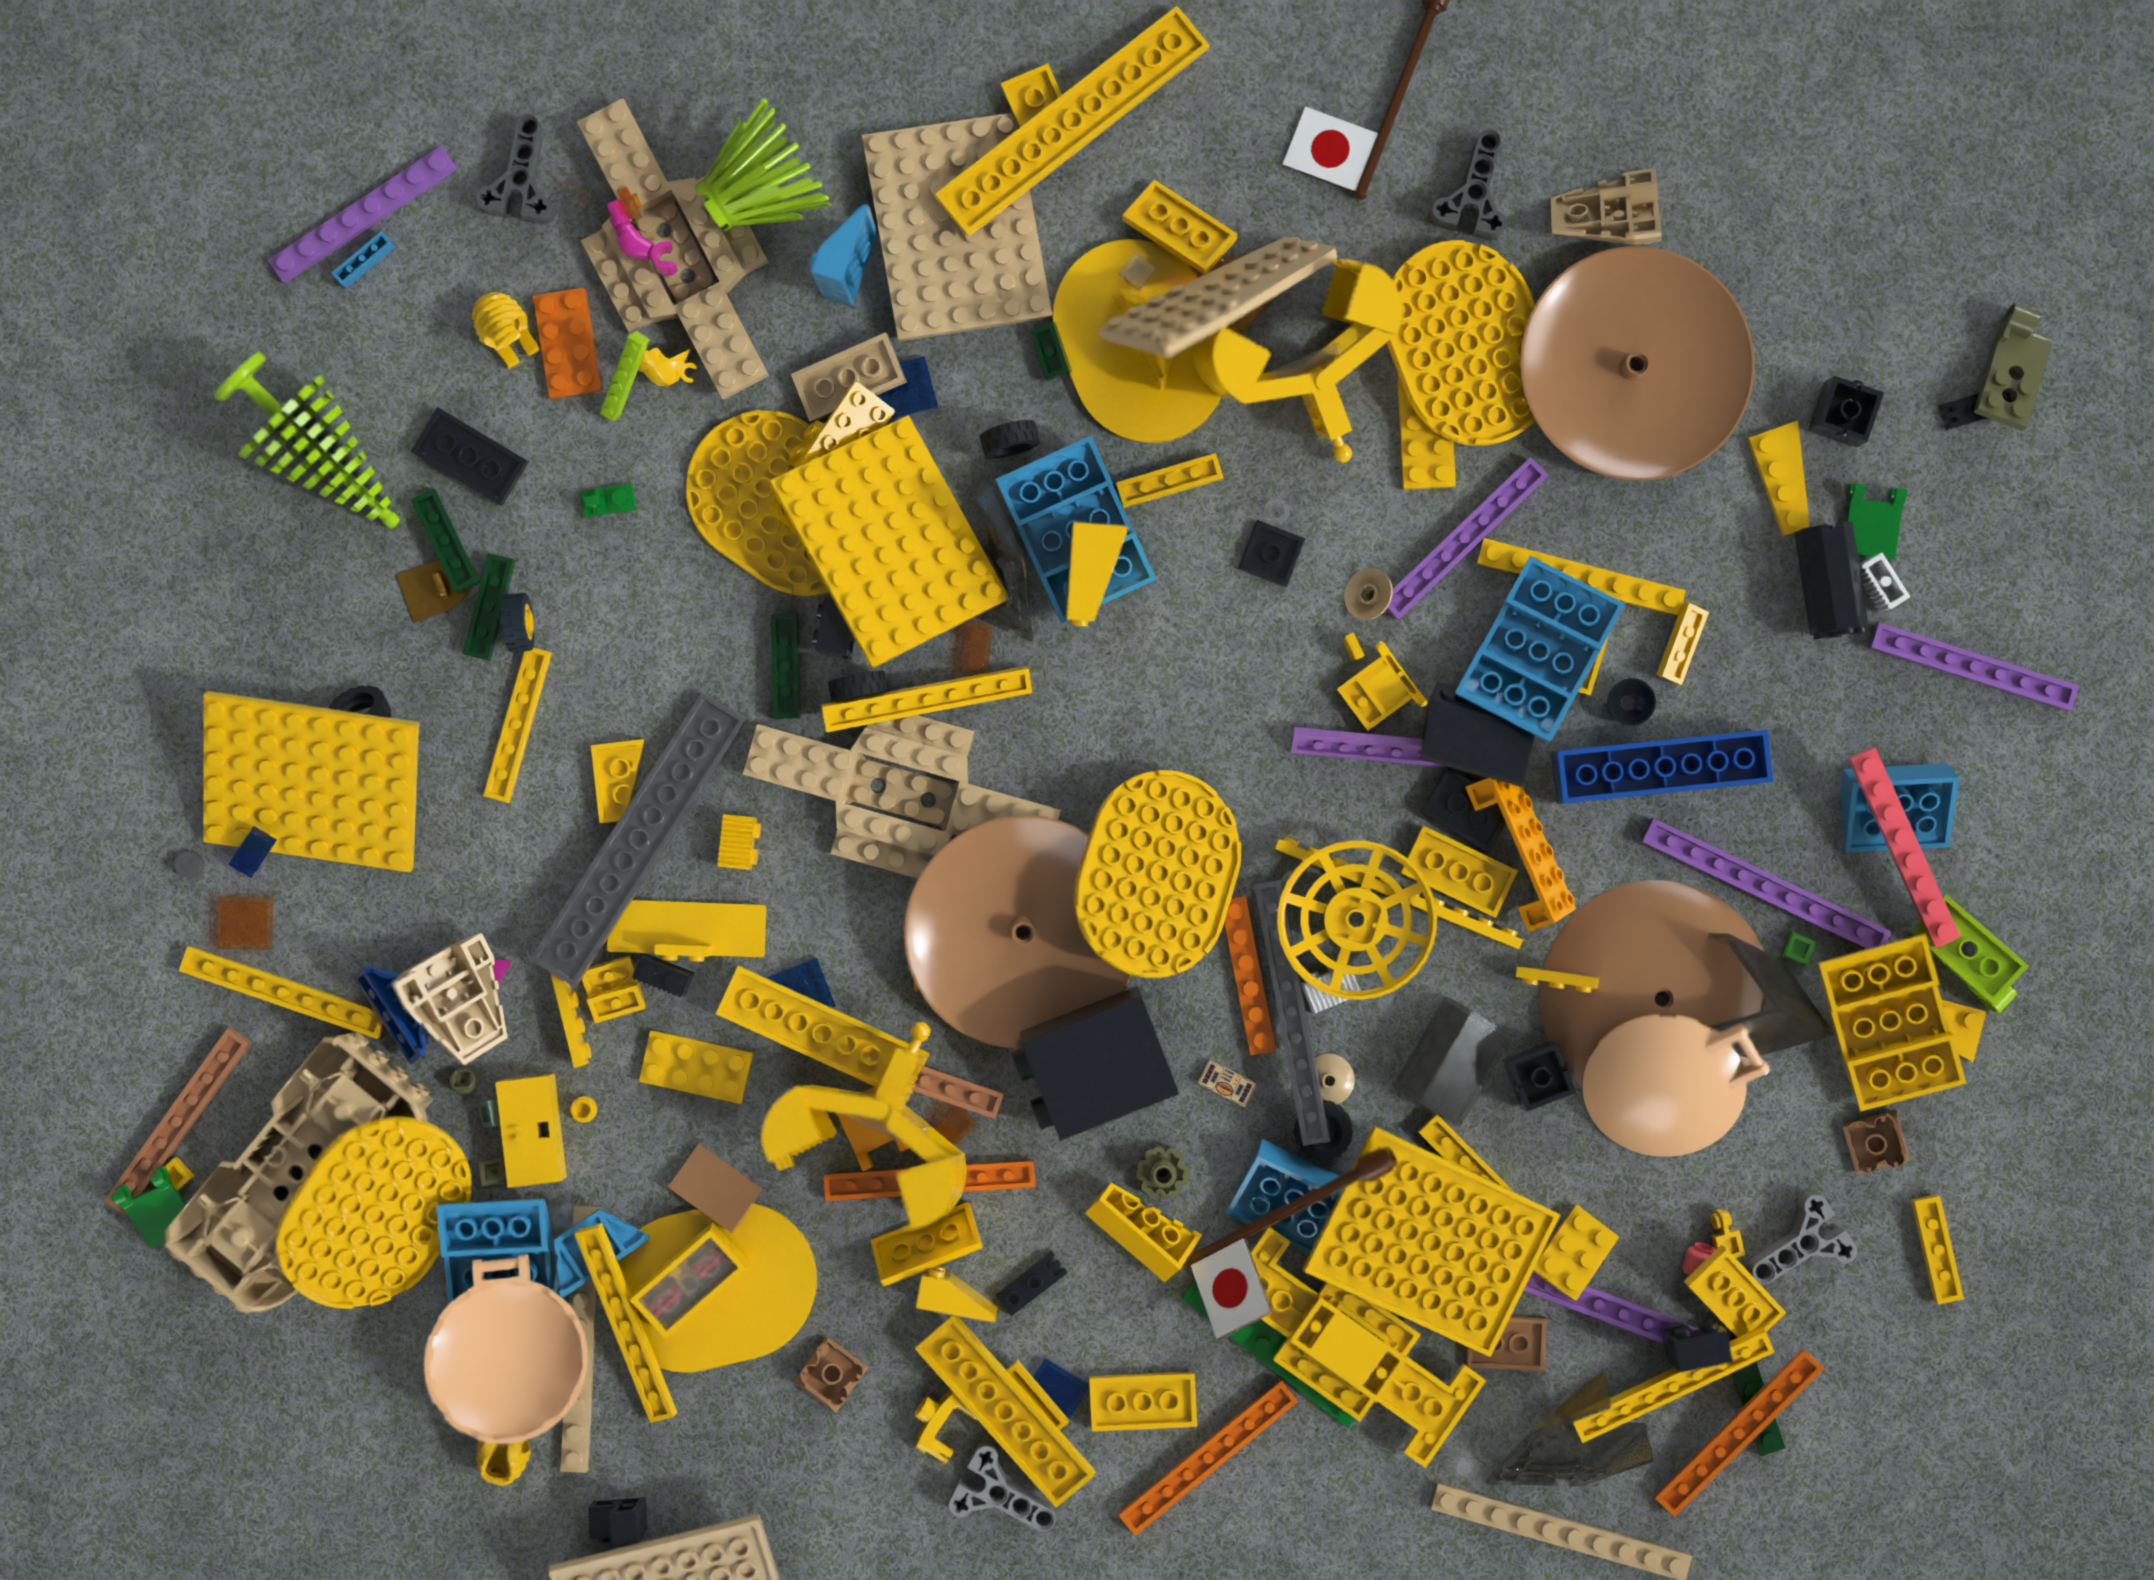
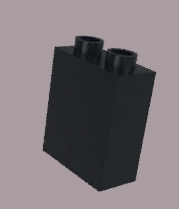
M1137 986L1020 1031L1023 1048L1011 1052L1021 1081L1024 1082L1035 1077L1042 1096L1030 1100L1040 1129L1043 1130L1054 1125L1060 1141L1179 1095Z

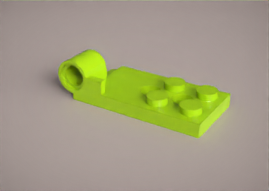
M1945 894L1942 897L1960 937L1935 948L1932 946L1921 920L1908 934L1912 937L1926 934L1931 954L1968 985L1967 988L1978 996V999L1987 1008L1996 1014H2000L2017 995L2011 985L2029 965ZM1965 942H1970L1975 947V953L1971 957H1967L1962 953L1961 948Z

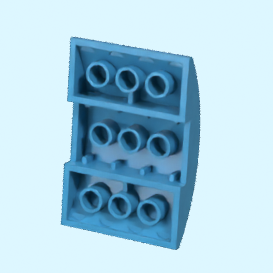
M1088 436L995 479L1024 546L1061 623L1067 621L1065 620L1070 542L1071 528L1074 522L1127 526L1125 539L1100 605L1156 580L1137 535L1133 531L1113 487V482L1092 436Z
M1530 556L1455 694L1550 743L1615 625L1625 603Z
M545 1199L437 1204L441 1257H444L448 1305L462 1293L474 1287L473 1260L492 1261L518 1258L521 1254H528L531 1281L542 1284L557 1293L554 1241ZM519 1268L484 1272L485 1280L519 1277Z

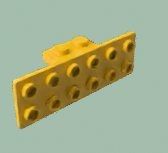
M854 381L826 423L816 420L807 427L804 432V439L792 449L787 464L796 469L885 427L895 410L859 382ZM775 497L767 512L795 531L779 500Z
M632 900L607 939V951L654 953V955H662V960H678V956H688V961H704V957L708 956L764 957L767 907L766 905Z

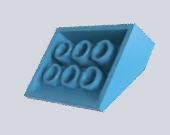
M863 204L820 246L818 253H813L809 264L822 297L850 307L854 303L878 235L869 206Z
M1943 763L1884 767L1920 848L1949 847L1959 781L1958 775L1950 765ZM1843 769L1841 807L1844 852L1889 850L1853 769Z
M1262 1139L1241 1178L1225 1214L1250 1224L1340 1176ZM1341 1190L1270 1227L1290 1240L1291 1243L1289 1245L1310 1254Z

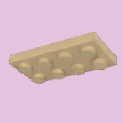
M886 332L791 374L811 423L831 416L854 381L859 382L876 396L907 382Z

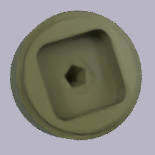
M468 1067L455 1069L449 1078L451 1088L461 1095L471 1093L478 1083L476 1074Z

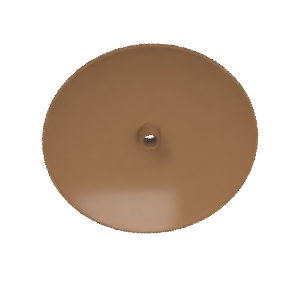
M1627 246L1608 249L1590 255L1566 269L1547 287L1535 304L1526 324L1521 344L1520 372L1523 391L1528 407L1542 432L1557 449L1578 465L1592 472L1621 480L1644 481L1666 478L1682 473L1710 457L1725 443L1739 424L1747 408L1754 382L1755 359L1752 337L1742 310L1732 294L1719 279L1695 261L1669 250L1655 247ZM1630 360L1638 363L1639 371H1634L1630 368Z
M1003 817L984 822L959 834L942 847L926 865L914 886L906 910L904 924L905 951L910 972L916 986L930 1007L946 1023L968 1037L998 1047L1020 1049L1023 1048L1020 1031L1125 991L1132 975L1125 974L1108 965L1093 951L1082 934L1075 913V881L1089 837L1088 833L1063 821L1047 817ZM1021 925H1026L1030 928L1029 932L1023 936L1016 934V929Z
M1647 880L1621 885L1600 894L1581 907L1566 922L1551 945L1543 970L1599 978L1598 988H1592L1591 993L1575 991V985L1565 984L1564 989L1548 987V981H1541L1540 1010L1548 1041L1558 1044L1564 1062H1567L1570 1066V1077L1580 1087H1582L1585 1064L1589 1055L1591 1056L1598 1046V1042L1615 1027L1635 1018L1659 1014V1017H1676V1015L1698 1020L1699 1024L1711 1030L1715 1029L1719 1033L1738 1024H1744L1748 1031L1747 1036L1759 1056L1770 1033L1774 1013V984L1769 961L1763 946L1748 923L1732 907L1711 893L1695 886L1666 880ZM1662 991L1665 995V1000L1661 1005H1657L1655 995ZM1739 1042L1732 1043L1744 1065H1750L1751 1062Z

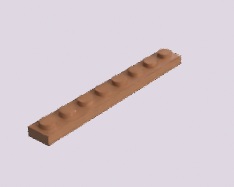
M233 1028L226 1029L104 1201L124 1216L127 1215L125 1210L116 1205L111 1197L116 1193L115 1188L126 1184L133 1198L147 1191L152 1184L150 1177L154 1175L153 1170L167 1163L250 1047L251 1041Z

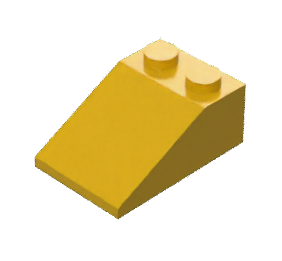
M938 1265L923 1271L916 1308L995 1323L998 1307L952 1272L945 1271V1266Z

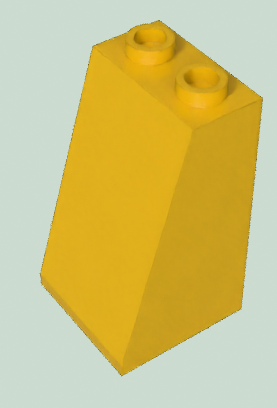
M1076 522L1072 524L1065 620H1071V626H1088V622L1095 620L1125 539L1127 526Z

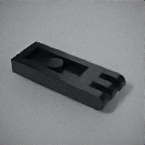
M2002 392L2004 400L2012 403L2011 395L2007 392ZM1979 393L1938 406L1940 411L1949 408L1951 413L1941 416L1943 421L1953 418V423H1948L1944 426L1946 431L1987 419L1984 416L1973 413Z
M1052 1251L995 1294L1010 1316H1013L1067 1274L1065 1268L1059 1270L1057 1274L1054 1272L1061 1265L1059 1260H1056L1050 1266L1047 1263L1055 1256Z

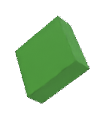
M1790 931L1781 956L1807 966L1817 941Z

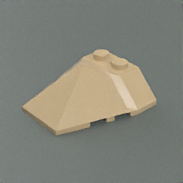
M1656 168L1629 171L1621 174V179L1607 183L1606 179L1597 182L1598 187L1583 192L1581 187L1551 197L1552 234L1631 245L1661 242Z
M482 933L441 949L402 972L392 983L404 1009L462 1065L467 1064L507 1039L502 1005H499L497 989H499L498 980L495 981L493 964H495L494 956Z

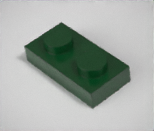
M1050 322L1029 331L1046 381H1051L1072 372L1055 322Z

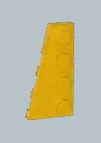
M1798 420L1748 438V444L1782 536L1810 527Z
M1942 1000L1949 1029L1954 1036L1958 1054L1973 1062L1986 1011Z

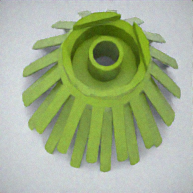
M764 97L746 124L743 122L740 126L741 120L740 117L738 118L705 179L695 185L698 195L703 194L706 198L704 199L705 207L718 226L723 228L724 232L733 226L804 220L802 218L804 217L803 215L794 212L832 205L829 202H821L830 198L821 193L775 203L820 188L822 183L819 181L813 182L811 178L807 177L784 187H778V185L810 169L809 163H804L792 169L800 163L797 157L761 176L799 148L798 143L793 142L771 159L761 164L786 143L785 136H781L773 142L786 129L785 123H781L754 149L758 141L775 123L773 117L775 109L771 108L757 124L767 110V99Z

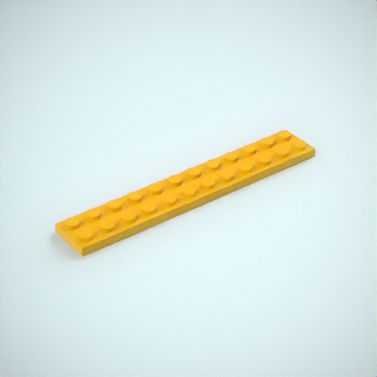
M1174 7L935 194V198L965 235L970 237L1209 50L1210 45L1179 7Z

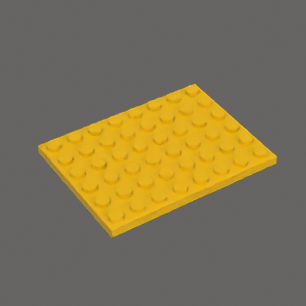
M909 415L770 480L771 488L871 669L1010 598Z
M207 691L204 694L203 842L411 872L414 865L419 722Z
M1373 1125L1357 1159L1379 1147L1385 1148L1388 1146L1394 1152L1398 1166L1394 1167L1393 1172L1371 1183L1366 1179H1361L1341 1190L1303 1270L1308 1274L1491 1357L1560 1214ZM1357 1159L1351 1170L1355 1169L1356 1165H1358Z

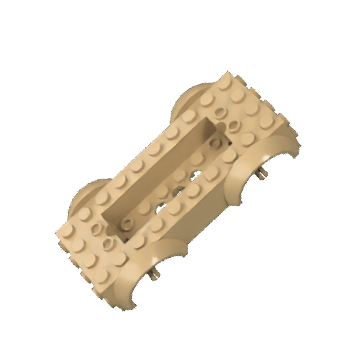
M352 1032L336 1037H324L271 1101L274 1113L272 1119L236 1162L222 1161L165 1230L167 1242L165 1246L170 1250V1254L175 1259L184 1261L189 1265L194 1275L206 1279L216 1293L229 1298L232 1301V1306L240 1312L248 1314L253 1311H265L274 1308L299 1292L292 1286V1283L282 1271L277 1254L276 1237L278 1225L285 1208L317 1160L309 1156V1147L312 1144H318L324 1151L330 1143L346 1131L360 1124L381 1118L406 1117L428 1122L425 1109L433 1101V1098L429 1095L430 1091L420 1083L415 1084L408 1078L410 1075L406 1070L399 1066H393L388 1061L389 1057L384 1052L378 1049L375 1051L370 1047L368 1039L360 1033ZM294 1165L300 1166L303 1170L301 1180H296L291 1175V1169ZM279 1185L285 1186L289 1191V1195L284 1201H280L274 1196V1190Z

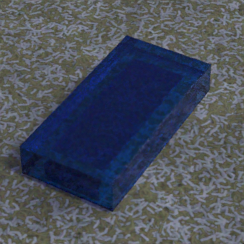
M253 826L228 865L252 878L277 839Z

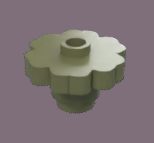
M1156 1145L1153 1148L1147 1149L1145 1151L1146 1159H1140L1137 1162L1136 1177L1142 1181L1141 1189L1152 1198L1160 1194L1164 1199H1170L1172 1196L1179 1195L1181 1191L1180 1185L1188 1183L1190 1171L1189 1167L1183 1164L1184 1155L1174 1147H1168L1164 1150L1161 1145ZM1160 1168H1167L1168 1170L1165 1176H1160L1157 1171Z

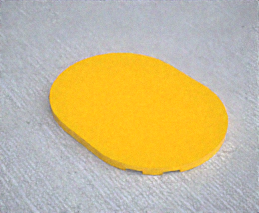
M1124 239L1111 241L1090 250L1080 257L1070 267L1059 285L1053 306V322L1057 325L1072 370L1069 374L1083 406L1091 417L1102 427L1120 438L1151 444L1178 439L1198 428L1211 415L1222 396L1209 388L1198 374L1193 362L1192 344L1176 352L1166 386L1160 390L1140 349L1100 338L1098 328L1108 324V320L1122 316L1113 298V291L1120 289L1150 299L1154 296L1168 293L1169 288L1173 286L1184 285L1198 278L1186 262L1160 245L1145 240Z
M1449 240L1421 249L1411 256L1392 278L1400 297L1401 322L1398 335H1395L1386 343L1406 396L1419 418L1430 429L1448 440L1469 446H1488L1505 442L1525 431L1535 421L1524 395L1520 372L1523 334L1529 316L1535 306L1528 285L1513 264H1510L1501 257L1499 252L1485 245L1465 242V240Z
M754 410L744 412L714 427L699 443L690 460L687 470L686 500L692 519L698 531L711 546L769 587L780 592L798 596H815L829 593L797 533L767 512L768 507L776 497L769 484L770 480L794 469L787 464L790 459L789 455L792 449L804 439V432L810 424L798 417L780 411Z
M1157 770L1142 773L1126 780L1116 787L1103 801L1091 827L1075 881V913L1082 934L1093 951L1108 965L1128 975L1141 978H1161L1188 970L1212 949L1224 925L1241 865V841H1239L1236 821L1229 807H1226L1214 789L1192 775L1173 770Z
M389 1117L369 1121L346 1131L336 1138L318 1157L285 1208L278 1225L276 1237L278 1259L282 1271L292 1283V1286L312 1301L329 1307L343 1309L382 1304L391 1300V1297L405 1289L409 1290L428 1272L441 1253L437 1204L470 1202L471 1172L461 1147L441 1128L423 1120L406 1117Z
M754 1202L733 1233H730L697 1208L658 1218L639 1229L648 1234L650 1239L617 1261L630 1295H632L634 1289L712 1221L748 1259L747 1267L743 1272L666 1339L636 1308L659 1368L673 1372H697L758 1358L782 1347L800 1330L814 1303L817 1289V1269L808 1241L803 1233L785 1215L773 1208ZM700 1283L693 1290L700 1295L707 1288Z

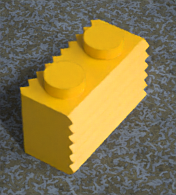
M723 814L717 866L752 870V865H757L758 849H754L755 839L760 838L761 823H757V818Z

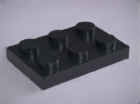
M1447 767L1420 812L1484 852L1489 853L1507 824L1498 803L1475 811L1465 788L1474 782Z

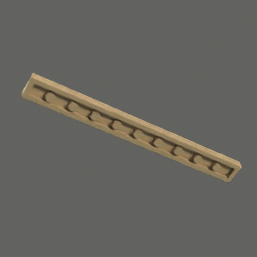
M574 1206L572 1226L601 1207ZM592 1278L569 1293V1305L579 1318L586 1336L588 1367L582 1390L574 1405L563 1417L560 1472L587 1473L589 1469L597 1289Z
M1439 1482L1436 1483L1430 1505L1431 1510L1677 1580H1686L1692 1559L1690 1553Z

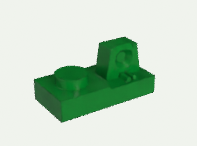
M631 483L580 492L584 518L637 510L633 484Z

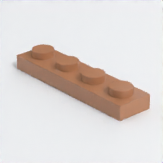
M923 1065L918 1074V1080L914 1083L915 1087L912 1088V1091L994 1119H996L1004 1096L1002 1092Z

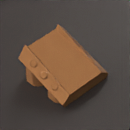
M1896 1110L1842 1124L1856 1174L1871 1173L1876 1169L1887 1166L1891 1168L1901 1167L1904 1162L1910 1161Z
M825 1337L793 1382L829 1410L836 1413L863 1377L868 1366L833 1340Z

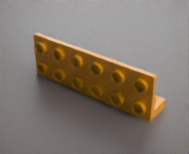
M1485 778L1466 786L1465 788L1475 811L1498 803L1537 892L1538 900L1518 907L1528 932L1556 923L1576 909L1574 897L1566 887L1564 874L1556 864L1553 857V849L1545 839L1543 826L1536 818L1532 809V801L1526 795L1523 786L1520 787L1491 778Z

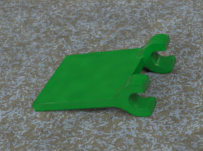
M1849 484V505L1846 522H1853L1858 556L1871 557L1883 553L1886 559L1895 560L1902 508L1907 497V489L1891 488L1890 503L1862 500L1866 485Z
M164 1165L154 1169V1175L150 1177L155 1188L133 1198L129 1187L123 1184L115 1188L116 1193L111 1196L115 1204L125 1210L151 1249L166 1243L165 1230L186 1205L173 1185L169 1172Z

